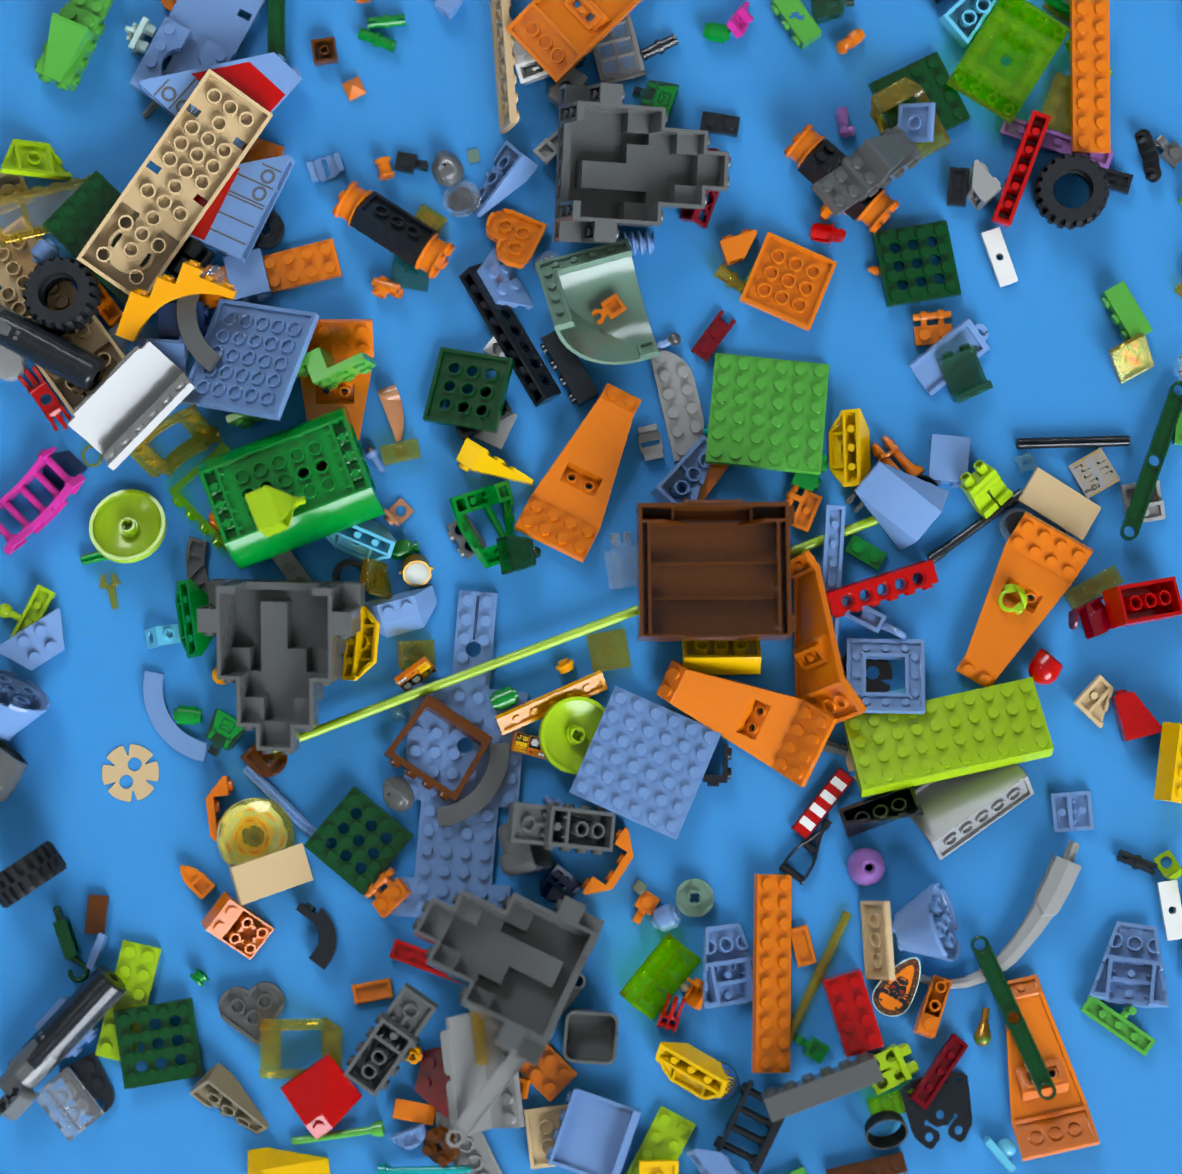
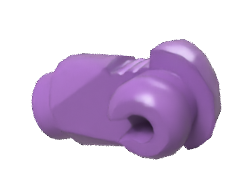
M837 108L835 115L839 127V132L837 133L844 138L855 136V127L849 126L848 108Z

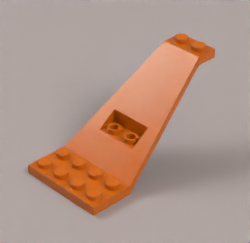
M533 0L505 29L559 84L642 0ZM579 1L580 6L575 8V3ZM589 15H593V19L591 21L587 20Z
M319 319L306 353L320 347L333 355L336 364L361 352L374 358L373 319ZM371 371L366 374L360 373L356 375L352 381L339 383L338 387L329 390L328 393L323 391L324 388L313 384L310 376L300 377L306 419L310 420L345 406L359 441ZM346 388L348 389V392L345 393L342 391V389ZM324 461L317 465L318 471H324L327 468V463Z
M609 383L606 384L595 405L532 493L514 526L515 530L573 559L584 562L599 533L631 423L642 401L641 399Z
M1026 511L1005 543L967 652L958 664L956 671L983 687L992 686L1012 658L1073 583L1092 555L1093 549ZM1007 584L1021 586L1025 590L1027 597L1028 595L1034 596L1033 599L1028 597L1026 608L1019 615L1015 612H1005L998 605V596L1004 591V586ZM1017 592L1007 593L1002 597L1003 605L1008 608H1012L1021 602Z
M807 550L790 559L791 578L793 579L794 614H796V632H794V649L792 650L795 665V697L807 699L837 718V724L863 714L867 708L844 676L820 565L811 552Z
M677 660L671 661L656 693L711 730L722 733V737L767 764L800 787H805L837 721L836 717L807 699L694 671Z

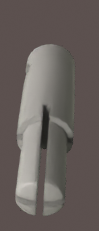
M154 100L141 114L145 119L159 107Z

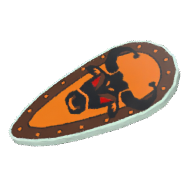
M912 956L895 965V980H880L874 988L872 994L873 1004L881 1014L899 1016L909 1009L917 991L921 975V965L918 957Z

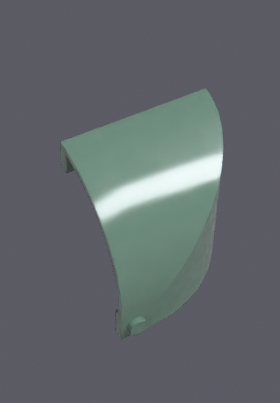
M628 238L618 240L616 243H607L535 263L559 339L571 352L591 362L622 365L660 356L639 289L632 260L633 254ZM616 293L627 310L613 320H610L607 316L601 325H597V321L601 319V316L597 314L592 317V311L595 309L601 310L600 303Z

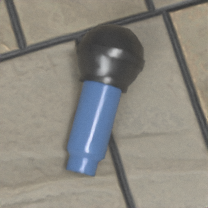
M671 333L667 339L656 343L658 350L670 345H678L681 338L678 333Z

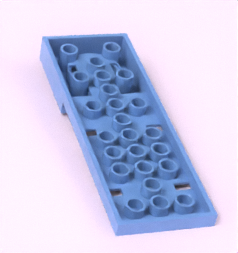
M177 0L168 18H164L129 82L131 88L150 98L138 87L141 80L234 61L267 0ZM240 9L252 15L249 21L238 16ZM168 56H171L172 59L166 70H163L164 61Z

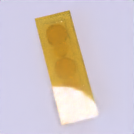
M1115 565L1067 590L1063 595L1073 610L1101 595L1102 591L1113 588L1124 581Z

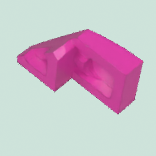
M748 0L735 11L726 23L737 39L744 35L748 28V23L753 21V16L750 15L747 9L750 6Z

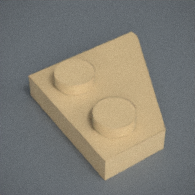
M1098 674L1072 703L1098 728H1102L1104 714L1108 710L1109 699L1112 697L1114 687Z

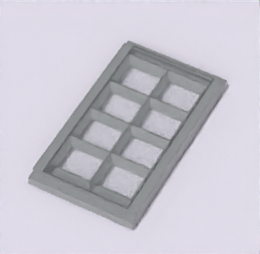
M629 13L592 49L600 82L615 84L646 76ZM589 15L587 20L591 21L593 19V15Z

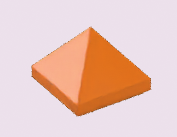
M359 76L342 83L349 101L366 94Z

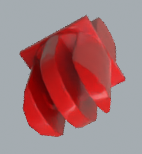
M814 223L810 229L809 237L817 242L828 243L829 246L831 241L843 242L846 231L833 228L834 223L832 225Z
M667 993L656 1027L659 1028L661 1026L664 1027V1030L670 1029L675 1033L686 999H681L676 1014L674 1011L679 996H674L670 1010L667 1011L671 994ZM662 1017L666 1018L667 1022L661 1021ZM670 1020L675 1021V1025L670 1024Z

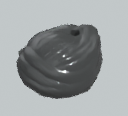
M444 150L437 152L432 164V174L438 184L453 187L462 181L464 176L463 165L451 152Z
M398 776L385 779L383 783V798L386 805L397 812L409 810L414 804V793L408 781L404 777Z

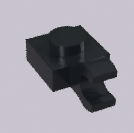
M398 151L394 167L396 172L414 175V170L428 172V161L417 160L416 154Z

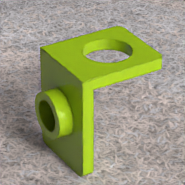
M1166 850L1153 858L1154 863L1158 864L1157 868L1165 879L1175 880L1182 876V866L1178 864L1170 850ZM1163 857L1171 859L1170 867L1163 868L1160 862Z

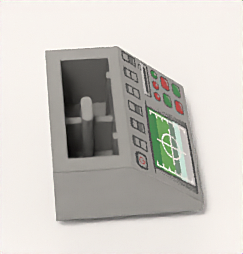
M978 159L973 162L969 169L966 197L977 211L992 201L1002 189L1000 181L995 176L992 177L988 172V167L983 162H979Z

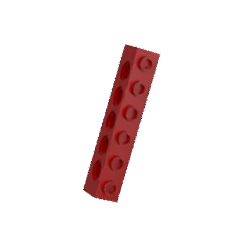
M1035 110L1030 113L990 222L1007 228L1011 226L1052 116Z
M923 560L826 591L831 616L839 618L845 616V612L850 610L853 613L863 610L862 607L869 605V607L877 606L884 599L892 601L898 599V595L903 593L907 596L916 593L915 590L922 588V590L930 589L934 583L939 581L933 560ZM915 573L918 575L916 583L913 582V575ZM897 579H899L901 582V585L898 589L895 587V582ZM880 584L883 587V592L881 594H879L877 591V588ZM862 590L865 592L863 600L860 599V592ZM844 596L848 598V603L845 606L842 604Z

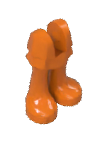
M886 435L881 438V441L889 450L885 453L877 443L871 446L874 456L880 462L899 469L891 459L894 456L907 474L917 476L925 472L922 466L914 465L901 452L899 446L894 444L895 441Z

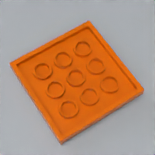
M767 232L739 301L809 331L837 262L771 232Z

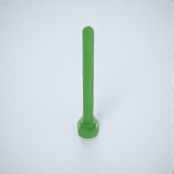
M383 1120L375 1121L374 1124L367 1127L327 1132L317 1140L312 1134L297 1136L291 1139V1143L297 1145L368 1134L382 1137L385 1136Z

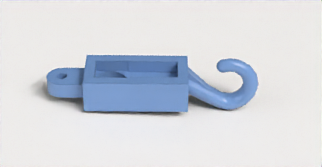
M842 598V604L845 606L848 600ZM867 605L862 607L863 610L860 617L853 616L851 610L845 612V616H843L876 634L882 629L900 639H906L907 637L904 631L884 622L887 618L886 615Z

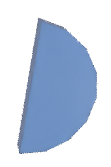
M98 933L86 964L87 969L93 970L98 963L107 941V934Z
M423 1123L392 1134L390 1139L395 1145L398 1144L405 1150L414 1149L425 1139V1124Z

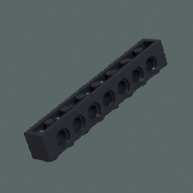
M483 263L469 267L459 278L507 358L514 359L513 370L535 407L552 401L562 392L510 306L496 304L477 273L478 268Z

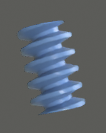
M622 231L621 236H618V239H616L618 241L628 238L634 255L637 254L638 250H640L642 255H644L646 250H648L649 255H652L654 250V231L651 236L648 231H645L644 236H642L640 231H637L636 236H634L633 231H630L628 236L625 231Z

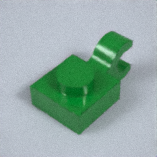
M797 1033L794 1038L796 1043L805 1048L803 1054L821 1064L830 1049L828 1045L814 1036L809 1041Z

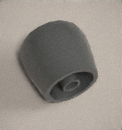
M1 740L0 802H4L16 789L28 766V762L17 751Z

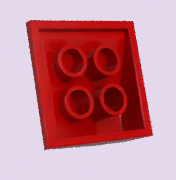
M329 1053L280 1087L306 1128L316 1140L333 1129L362 1097V1094L351 1080L343 1075V1070Z

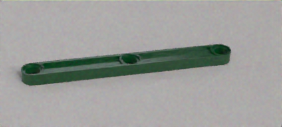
M267 0V53L274 52L276 55L279 53L284 58L285 0Z
M1176 381L1171 385L1120 528V536L1125 541H1132L1138 536L1182 411V395H1177L1174 392L1175 386L1179 385L1182 387V381ZM1150 456H1156L1159 459L1157 466L1149 463ZM1126 527L1133 528L1134 535L1132 537L1124 534Z
M975 936L970 943L971 949L1037 1094L1044 1100H1052L1056 1095V1087L991 945L984 936ZM977 939H982L985 942L984 949L977 950L974 943ZM1010 1012L1018 1014V1021L1016 1023L1009 1022L1008 1014ZM1045 1085H1049L1052 1088V1094L1048 1097L1043 1096L1041 1092L1042 1087Z

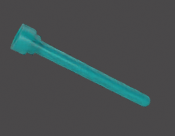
M378 1163L377 1174L470 1173L472 1170L470 1165L391 1167L387 1163Z

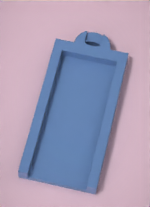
M966 318L908 365L928 395L932 396L990 349L985 342L989 336L987 327L979 323L973 324L969 318Z

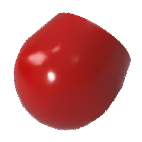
M1041 648L1030 661L1028 674L1037 684L1047 685L1058 678L1063 665L1050 653Z

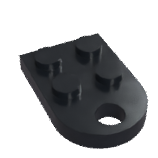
M96 1052L59 1071L78 1109L88 1116L104 1114L112 1107L115 1101L114 1087L98 1056L95 1055ZM97 1099H101L104 1102L103 1110L95 1108L94 1104Z

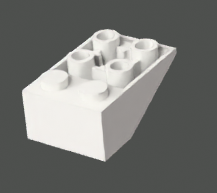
M514 38L512 53L515 55V67L520 83L528 85L550 77Z

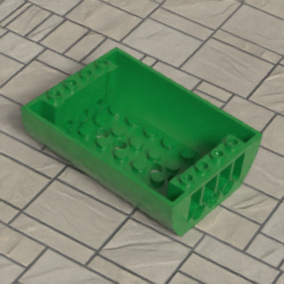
M345 406L204 460L198 465V472L224 545L241 570L385 514ZM326 462L327 468L324 471H318V463ZM304 468L308 469V476L306 478H300V470ZM265 483H271L272 488L289 495L303 496L306 500L305 504L298 505L295 508L290 527L270 537H266L259 532L247 500L244 498V493L247 490H257L263 487Z

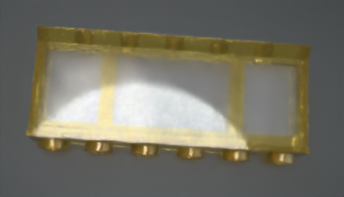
M92 174L83 179L79 177L71 178L68 180L69 182L65 183L53 182L47 187L35 186L29 191L17 190L7 196L0 194L1 247L6 248L5 243L13 241L21 244L24 243V239L31 237L42 239L44 234L50 233L42 224Z

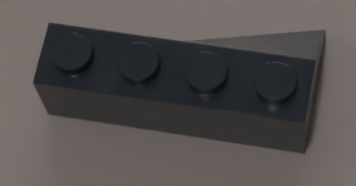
M913 787L882 793L838 809L848 837L900 818L924 815Z

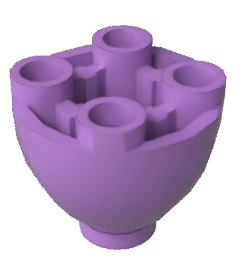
M868 847L858 848L850 855L847 862L848 875L855 883L863 886L874 885L879 882L884 876L886 869L882 855L875 849ZM867 864L872 865L871 871H866L865 866Z

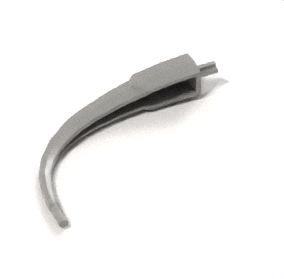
M1069 840L1062 858L1053 854L1044 877L1034 895L1031 908L1010 941L996 956L1002 972L1020 959L1039 937L1052 917L1060 911L1082 867L1073 863L1080 844ZM981 969L963 977L945 978L952 981L950 989L968 988L986 982ZM921 973L919 982L929 985L932 977Z

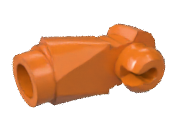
M860 28L857 30L853 29L843 40L837 42V52L842 55L846 54L849 49L861 43L862 39L865 38L864 31Z

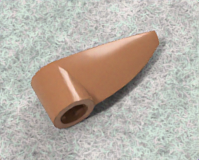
M393 384L377 390L397 442L401 440L403 433L404 413L400 395L396 385Z

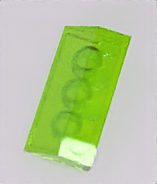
M667 933L619 994L637 1010L651 1020H654L663 1008L667 993H670L672 997L679 989L680 984L687 979L702 959L670 933Z

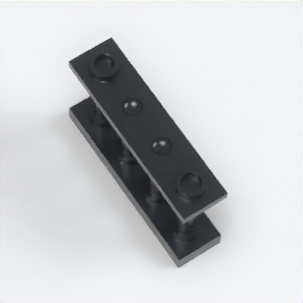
M748 1079L747 1083L743 1082L739 1091L741 1096L722 1135L717 1136L713 1146L716 1152H720L723 1148L749 1161L750 1170L758 1174L785 1118L771 1122L769 1118L743 1106L748 1095L764 1102L761 1096L763 1093L753 1089V1081ZM741 1113L765 1125L768 1129L765 1136H759L735 1124L738 1114ZM730 1131L757 1143V1146H759L757 1153L751 1154L727 1142L726 1139Z

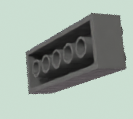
M864 1052L858 1054L855 1060L849 1061V1059L838 1062L839 1066L833 1068L826 1066L819 1069L820 1073L814 1075L807 1073L801 1076V1080L796 1082L789 1080L782 1083L783 1086L776 1089L774 1086L765 1089V1093L761 1094L771 1122L884 1081L876 1057L872 1053Z

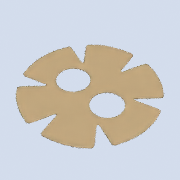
M130 744L128 755L124 746L114 749L107 756V759L115 766L103 765L102 767L104 785L115 782L108 792L113 797L125 802H131L132 791H134L138 801L147 797L154 790V787L146 780L157 782L159 778L157 761L145 764L153 754L146 748L135 744ZM133 757L141 761V768L137 771H132L128 767V761ZM124 775H129L133 779V784L128 789L122 788L119 783L120 778Z

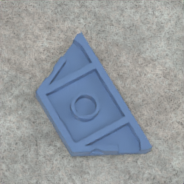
M494 245L489 255L484 259L483 264L478 268L477 273L496 304L508 305L514 308L524 306L526 310H531L534 307L533 302L512 267L497 260L496 245Z
M57 607L0 644V654L32 671L65 650L60 609Z

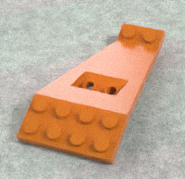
M1037 974L1007 981L1048 1072L1055 1075L1051 1079L1056 1087V1095L1052 1100H1044L1039 1097L1032 1081L1029 1080L1030 1076L1006 1026L1011 1126L1022 1162L1098 1145L1100 1141L1087 1102L1047 1004ZM1016 1012L1008 1014L1009 1022L1016 1023L1018 1021V1014ZM1049 1085L1042 1087L1041 1092L1043 1096L1048 1097L1052 1094V1088Z

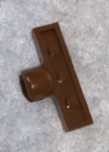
M903 1152L826 1169V1173L903 1174L907 1173V1167Z

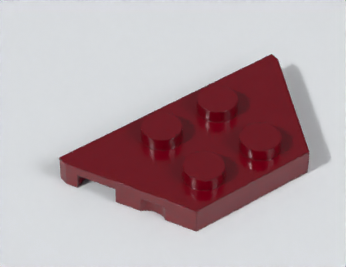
M442 1047L423 1051L415 1091L444 1117H449L446 1083L451 1081L450 1075H446L444 1072Z

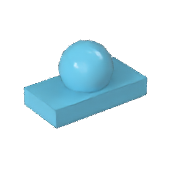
M988 1135L982 1139V1142L1009 1172L1012 1173L1017 1169L1007 1158L1013 1156L1016 1151V1145L1013 1140L1003 1138L996 1145Z

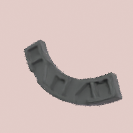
M200 294L180 297L177 300V321L183 342L192 356L211 372L221 358V355L210 347L200 331L197 315V301Z
M190 536L186 550L187 578L195 582L209 595V578L206 569V554L209 542Z
M510 742L490 744V759L481 782L462 800L437 808L439 827L456 824L470 818L492 800L503 783L507 772Z

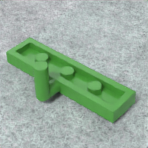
M1088 996L1079 1009L1143 1056H1146L1156 1041L1127 1020L1130 1014L1135 1015L1137 1013V1009L1133 1006H1125L1121 1014H1118L1099 999Z

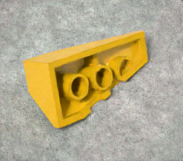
M466 438L456 459L457 463H459V468L466 472L471 470L483 475L533 485V479L516 468L507 466V463L499 457L490 456L491 454L487 449Z
M270 1147L248 1150V1174H331L329 1158Z

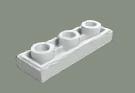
M1000 227L981 233L980 235L999 288L1017 282L1018 278ZM996 256H1000L1002 260H997Z
M1176 879L1156 882L1166 941L1182 939V906L1178 882ZM1172 906L1173 912L1169 913V908Z

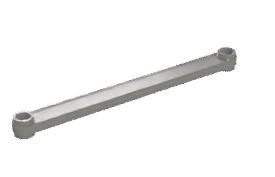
M581 973L579 975L581 984L579 987L574 986L562 1014L585 986L586 980ZM511 1052L506 1056L446 1133L445 1142L448 1146L456 1148L464 1142L524 1065L525 1061L515 1057V1054ZM452 1133H456L459 1136L457 1144H452L449 1140Z

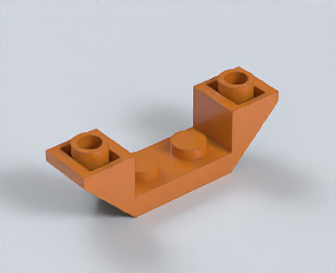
M222 776L205 798L210 837L217 843L222 820H219L218 812H221V805L216 797L232 795L231 791H234V784L229 776Z
M626 827L623 830L619 828L614 836L616 840L614 844L625 850L626 854L621 853L616 861V864H618L615 871L610 870L605 878L607 880L606 884L594 876L591 879L587 877L581 886L584 889L582 891L583 894L588 895L612 890L633 859L631 840Z

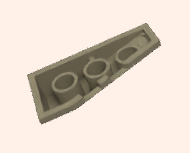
M220 1063L211 1067L189 1092L190 1095L208 1108L213 1106L219 1109L222 1116L226 1117L228 1115L235 1118L237 1124L257 1135L269 1127V1124L235 1076Z

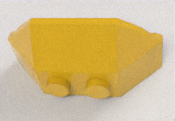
M859 408L841 410L839 417L828 432L829 470L841 482L843 487L858 486L871 469L870 430Z
M365 605L360 607L361 631L357 632L355 636H350V639H346L341 680L356 681L377 662L380 623Z
M660 1043L655 1060L660 1064L671 1082L702 1100L723 1097L729 1080L721 1062L688 1043Z

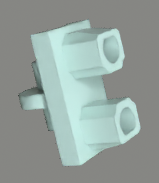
M146 17L142 18L140 24L134 22L132 27L125 26L124 31L128 33L126 40L130 42L128 47L131 49V52L136 55L138 52L145 54L150 46L149 43L144 41L146 35L154 38L158 31L157 27L151 24Z

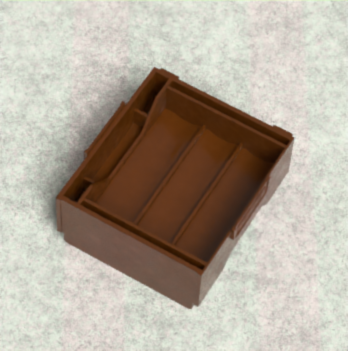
M684 499L683 503H637V642L685 640L776 641L788 640L792 636V632H796V614L791 612L790 524H794V506H789V502H743V499Z

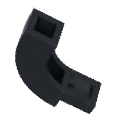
M302 902L296 910L311 920L319 932L318 945L309 959L325 970L334 958L338 947L339 937L336 923L329 912L323 907L318 912H315L316 908L312 904Z

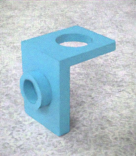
M178 624L155 626L144 630L147 649L161 645L181 643ZM150 634L153 635V643L150 641Z

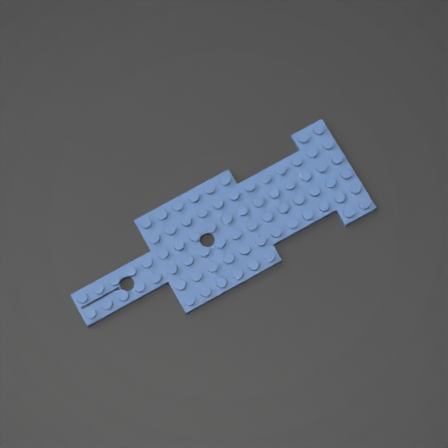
M459 590L452 674L492 660L498 593ZM470 642H477L481 646V652L476 657H471L466 652V647ZM491 670L429 693L433 698L492 736L493 739L490 744L510 742L511 748L514 732L525 733V726L502 735L494 716L526 703L528 692H517L519 696L516 699L517 704L501 711L500 709L495 711L489 697L498 690L490 689ZM417 683L412 686V690L426 684ZM427 695L411 700L409 720ZM425 711L408 733L405 760L449 790L454 791L478 753L480 746L471 740L473 744L472 750L468 753L460 752L457 746L459 740L468 737L431 712ZM490 745L456 802L468 796L481 782L490 759ZM510 751L509 764L503 783L492 800L483 809L466 820L443 827L438 825L437 808L454 804V802L449 799L444 801L437 796L438 791L433 788L431 790L426 789L421 785L422 781L420 779L408 777L405 774L406 770H404V778L412 788L414 800H421L415 875L414 877L395 876V879L402 878L412 893L391 915L421 918L424 913L421 909L425 901H430L431 897L454 907V904L451 902L456 892L460 894L462 889L503 908L507 897L511 895V886L492 884L499 807L510 808V802H519L523 754Z

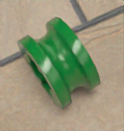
M199 968L195 969L194 974H190V977L202 987L205 985L204 982L209 980V977Z

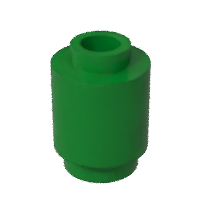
M706 22L703 38H707V41L724 44L725 40L729 41L731 30L728 29L726 24Z
M510 686L494 692L489 698L494 710L500 709L501 711L517 704L516 699L519 696L515 687L511 689Z
M178 705V709H174L173 719L177 720V724H201L203 710L198 708V706Z

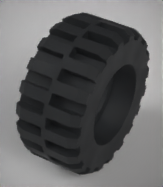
M1066 153L1062 157L1057 156L1053 158L1040 172L1035 182V206L1039 208V214L1042 218L1046 217L1048 219L1047 222L1051 225L1054 223L1061 229L1068 227V230L1075 227H1084L1086 224L1093 222L1106 206L1110 193L1108 190L1110 185L1109 179H1106V172L1104 169H1100V164L1097 161L1094 163L1090 160L1091 157L1087 155L1082 157L1081 153H1075L1074 155ZM1068 174L1077 175L1087 183L1089 197L1084 205L1071 209L1057 202L1053 189L1060 177Z
M55 257L54 261L49 258L44 260L45 264L41 265L39 263L36 265L34 273L30 271L28 274L30 279L25 281L24 287L26 291H23V298L26 300L24 302L25 308L38 324L52 332L64 335L65 331L69 334L75 333L77 328L81 331L85 328L84 325L87 322L91 324L93 321L92 316L97 315L99 312L97 305L100 306L102 301L99 297L102 294L101 288L98 286L99 283L93 274L79 261H74L69 257H66L65 260L62 257ZM62 281L75 282L78 287V294L73 304L60 311L49 309L47 297L50 290Z
M46 841L0 872V904L2 907H10L66 869V862L52 842Z

